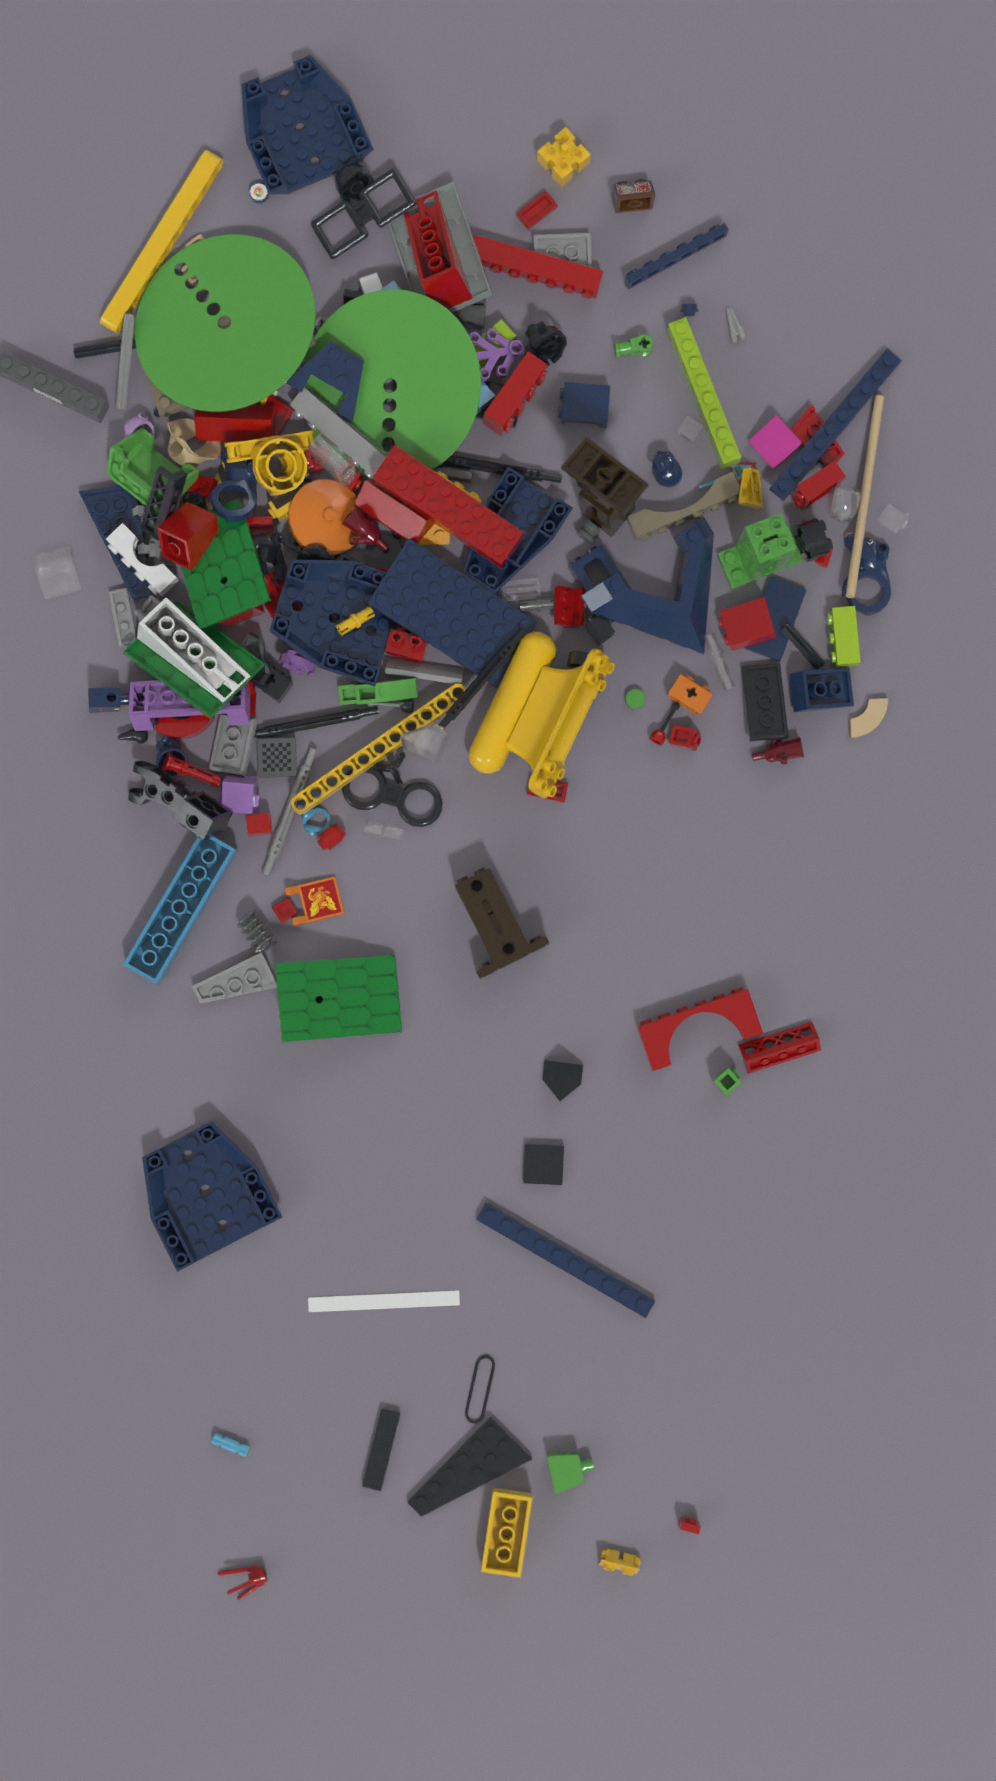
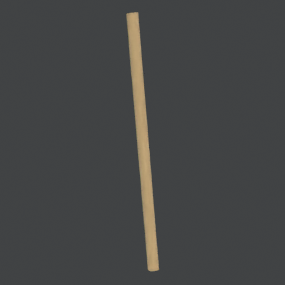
M875 395L845 595L847 598H855L884 403V396Z

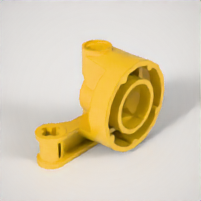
M309 430L287 435L263 437L261 439L224 443V447L227 448V463L253 459L255 478L263 488L268 490L270 496L286 494L296 489L306 476L307 459L304 451L317 449L313 437L315 431ZM274 454H279L278 459L282 464L280 470L282 476L274 477L269 469L270 458Z

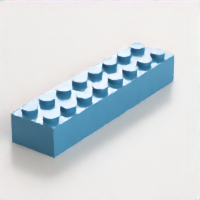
M213 836L205 840L197 837L123 963L124 966L157 985L161 984L238 852L236 849Z

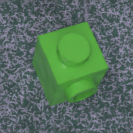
M725 1068L712 1080L725 1096L741 1084L739 1081L740 1076L733 1068L731 1070Z

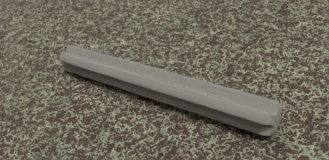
M125 314L123 321L115 408L118 410H125L127 404L135 316L132 314Z

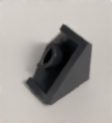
M545 1060L542 1080L557 1099L562 1101L581 1085L583 1065Z

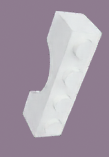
M123 523L106 538L109 543L107 547L115 555L119 553L123 557L121 561L128 568L132 566L136 570L134 574L141 581L146 580L150 584L148 588L155 595L159 593L163 597L179 581L164 564L146 566L138 561L136 546L139 540Z

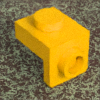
M272 501L268 502L270 508L267 510L273 519L277 518L280 523L285 519L288 520V510L291 501L279 509H276Z

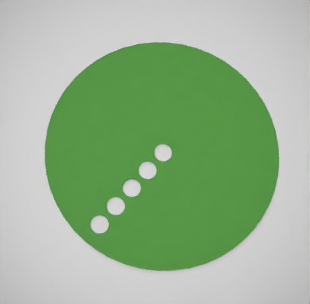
M240 234L220 235L198 241L182 249L162 265L142 295L135 320V343L140 363L149 379L162 393L186 407L201 411L224 412L255 404L283 386L302 363L311 344L315 328L316 312L313 292L299 264L282 248L269 241ZM180 263H185L188 266L186 274L182 276L176 275L175 267ZM191 276H195L199 280L197 287L194 289H188L185 285L186 280ZM203 289L209 292L208 300L205 302L197 301V293ZM211 303H218L220 305V311L217 315L212 316L207 313V307ZM223 316H228L231 319V325L226 329H221L218 326V321Z
M396 289L380 290L364 294L347 302L336 310L321 326L315 335L316 344L309 348L304 365L330 341L364 361L354 418L352 421L345 418L350 424L387 455L390 451H385L382 448V441L386 437L393 438L396 446L431 470L446 461L459 448L468 435L478 411L481 395V371L476 349L470 336L460 321L447 308L435 300L416 292ZM313 375L309 377L305 385L306 388L311 389L336 412L346 397V394ZM387 379H394L397 383V388L393 393H388L384 389V383ZM388 398H392L396 402V409L390 413L386 412L383 408V403ZM386 418H393L395 420L396 427L391 432H386L383 429L382 424ZM318 429L313 435L322 448L328 447L330 456L339 465L343 464L356 472L359 471L362 473V477L369 478L364 474L365 469L360 465L357 467L349 460L351 457L346 453L344 455L335 448L337 445L332 441L329 443L322 438L321 435L323 433Z

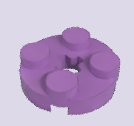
M293 650L281 653L278 659L279 664L283 662L282 667L300 675L303 672H308L307 676H314L317 669L315 664L306 658L300 657L299 653Z

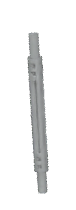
M309 749L304 765L300 767L267 853L269 856L262 874L269 876L276 858L278 859L295 815L291 805L292 798L305 789L312 771L311 765L317 752L316 749ZM300 800L296 802V808L298 807Z

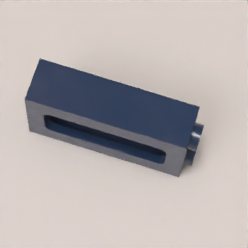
M602 545L599 547L593 546L586 552L587 555L582 558L578 556L570 562L572 565H570L569 571L580 587L585 589V593L596 587L584 570V566L594 559L601 561L610 576L618 572L628 589L632 590ZM605 617L609 624H612L613 622H615V621L609 620V618Z

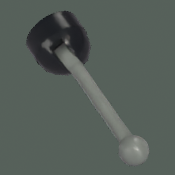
M414 698L403 699L400 703H367L369 707L374 705L400 707L401 711L405 713H413Z

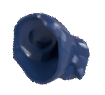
M657 451L652 461L653 476L661 486L674 487L682 478V468L671 452Z
M166 736L157 742V766L163 767V762L168 753H171L175 758L185 759L183 752L180 750V741ZM167 769L170 773H172L171 776L178 774L177 772Z

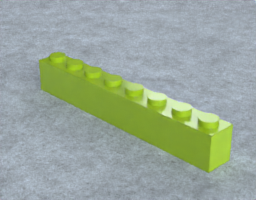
M685 317L668 324L667 333L719 466L723 470L739 464L741 455L688 320Z

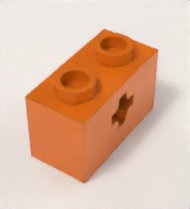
M680 674L667 697L678 702L681 706L699 717L713 694L710 693L711 690L704 685L699 686L694 683L695 680L689 675L685 674L683 676ZM691 690H693V691H694V693H693L694 696H691V698H689V697L687 696V695H688V692H690Z

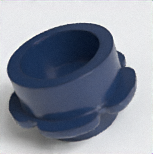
M682 304V310H680V312H684V316H695V312L699 311L697 310V304Z

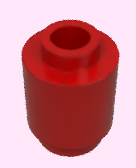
M337 823L330 825L317 836L319 839L317 843L323 850L328 849L330 851L344 840L343 837L346 833Z

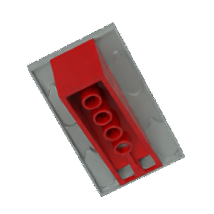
M454 181L415 198L416 206L389 223L411 292H416L435 300L451 313L479 302L484 298L493 296ZM403 204L385 211V215L390 214Z

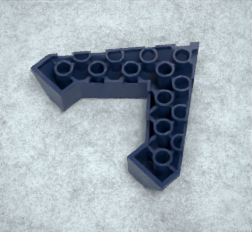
M702 518L673 537L683 553L674 600L628 589L617 572L581 596L589 611L704 654L714 533L705 518Z

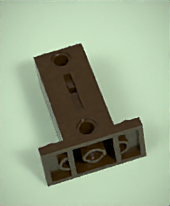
M485 867L475 871V876L469 879L465 876L457 880V885H455V889L493 962L489 964L487 961L478 966L479 970L476 973L479 979L549 945L547 937L542 938L541 935L531 939V944L528 945L490 868L485 869ZM480 883L482 885L481 890H472V884ZM510 944L514 951L511 954H506L503 952V946Z

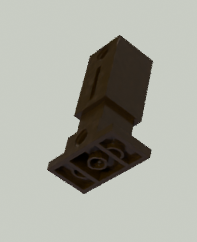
M587 436L561 466V469L577 481L578 487L582 489L579 493L582 515L611 538L627 520V517L636 509L635 502L649 486L646 481Z

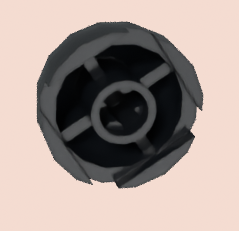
M350 163L343 166L337 172L335 187L343 201L348 200L351 202L350 200L355 198L359 201L362 200L358 194L359 190L370 184L374 179L365 166L358 163Z

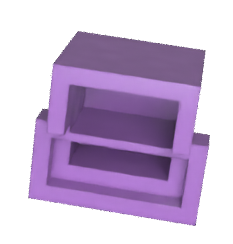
M226 774L220 792V804L233 813L258 814L260 793H256L258 776L246 775L244 777Z

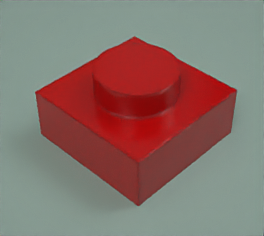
M686 1516L685 1519L680 1518L679 1529L699 1535L701 1526L697 1523V1519Z

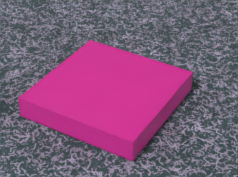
M778 415L773 417L748 441L773 470L802 444L800 439Z

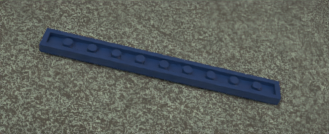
M886 349L769 490L782 501H785L902 360Z
M485 1203L476 1219L644 1318L647 1317L655 1303V1300L488 1203Z

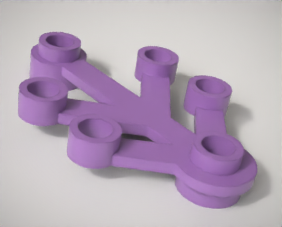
M495 329L487 331L485 335L486 340L481 338L477 332H472L469 335L470 338L474 336L477 341L472 340L473 345H478L486 350L476 352L478 360L489 359L485 367L480 370L481 373L484 372L487 377H483L481 374V381L483 382L489 379L490 372L499 357L507 356L503 364L496 369L497 377L504 378L508 374V368L513 360L521 358L525 351L522 342L518 340L508 341L499 335ZM489 333H492L494 335V338H491L489 336ZM496 341L504 348H497L489 342ZM499 369L504 370L505 374H501Z

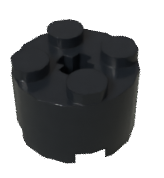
M813 518L793 527V530H797L798 534L794 536L800 554L805 553L806 558L804 560L806 562L830 553V549H833L831 539L826 536L825 531L827 528L823 519Z

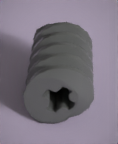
M255 909L242 917L237 926L238 928L244 927L242 934L249 933L246 940H253L250 946H257L254 952L261 953L271 948L277 941L271 942L274 936L266 935L269 928L262 929L265 922L258 923L261 916H253L257 911Z

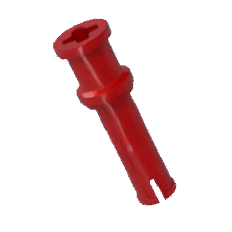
M168 753L163 762L162 768L164 770L169 769L177 772L179 776L187 775L215 787L220 785L222 776L193 766L186 759L181 760Z

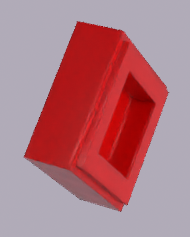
M288 897L271 907L282 924L299 914Z

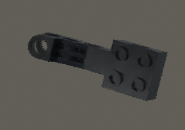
M146 761L134 762L133 772L142 775L146 780L144 789H129V801L138 805L150 801L165 805L176 813L174 818L179 821L180 825L194 832L196 837L203 840L224 832L233 812L204 791L199 793L193 791L192 793L185 788L186 784L183 781L179 780L177 782L171 778L172 773L168 770H164L162 767Z

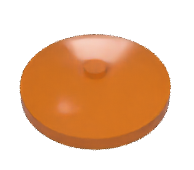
M316 480L303 486L293 497L288 510V523L295 540L303 548L309 544L322 545L333 556L340 555L342 552L345 553L353 546L349 543L350 539L354 536L360 538V536L341 523L349 512L356 507L357 496L342 483L333 480ZM357 508L358 511L364 516V512Z

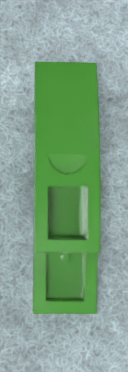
M416 678L381 680L376 682L375 687L365 683L338 685L340 705L377 703L418 697Z

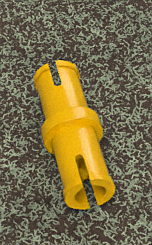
M367 606L362 611L351 614L350 618L336 625L337 631L343 636L354 628H360L361 624L375 617L373 610L370 606Z

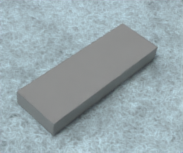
M126 587L108 591L119 648L127 647L137 639L129 592Z

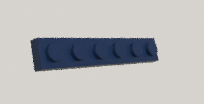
M725 223L720 226L717 224L710 228L706 234L700 233L692 239L693 241L687 244L686 242L681 243L676 247V250L663 253L658 260L654 262L653 260L648 261L643 265V268L639 270L634 269L627 273L624 284L627 289H630L723 239L728 234V227Z

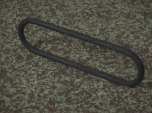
M481 1356L475 1365L465 1410V1417L471 1423H479L485 1414L495 1370V1362L490 1356ZM486 1358L492 1362V1370L483 1410L478 1420H471L468 1416V1410L478 1365L482 1359Z

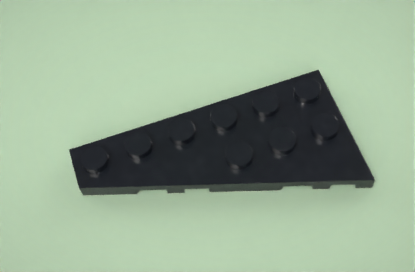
M490 1416L407 1503L422 1517L532 1460V1457Z

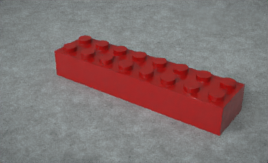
M394 445L373 475V480L376 484L501 569L523 539L524 532L396 445Z

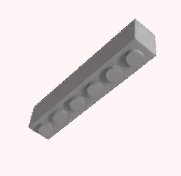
M304 387L302 392H299L290 404L294 408L293 412L301 419L304 417L308 420L307 424L315 431L318 429L322 432V438L329 443L332 441L337 445L335 447L336 450L343 455L346 453L351 457L349 459L351 463L357 467L360 465L365 469L364 474L373 479V475L385 460L387 454L311 389Z

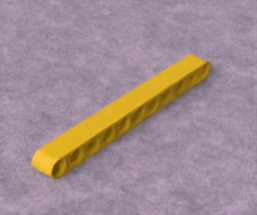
M208 150L203 152L103 313L100 320L101 325L117 334L122 330L124 315L132 314L147 285L163 264L224 163L222 158Z
M462 684L452 685L295 795L291 801L294 812L299 815L307 813L373 767L374 764L380 762L444 717L446 711L458 699L453 696V692L459 690L463 693L466 688ZM440 701H444L448 706L445 709H440L437 704ZM429 712L432 717L429 720H424L421 715ZM413 723L416 725V729L408 731L406 725ZM393 734H398L401 738L398 742H392L390 737ZM377 745H382L385 747V750L382 753H376L374 748ZM366 756L369 758V762L367 764H360L359 758ZM351 767L353 773L351 775H344L343 769ZM330 778H335L338 782L335 786L331 787L327 785V781ZM315 789L322 791L318 798L311 796L312 791ZM299 800L306 802L305 807L302 809L295 807L296 802Z

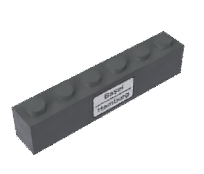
M2 351L0 355V376L99 423L102 422L109 408L105 399Z

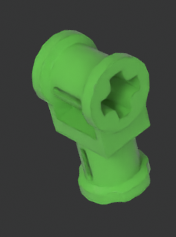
M643 334L637 338H630V341H615L616 358L631 354V356H648L652 351V338ZM641 343H645L647 348H643Z

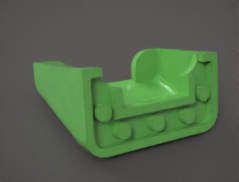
M140 428L110 448L107 466L108 475L114 482L147 506L157 468L162 466L172 474L183 470L188 474L182 492L183 495L197 480L199 470L188 463L183 465L181 469L154 449V436L144 428ZM162 475L164 485H167L168 479ZM158 490V496L160 500H163L161 490ZM154 505L153 509L155 513L159 514L157 506Z

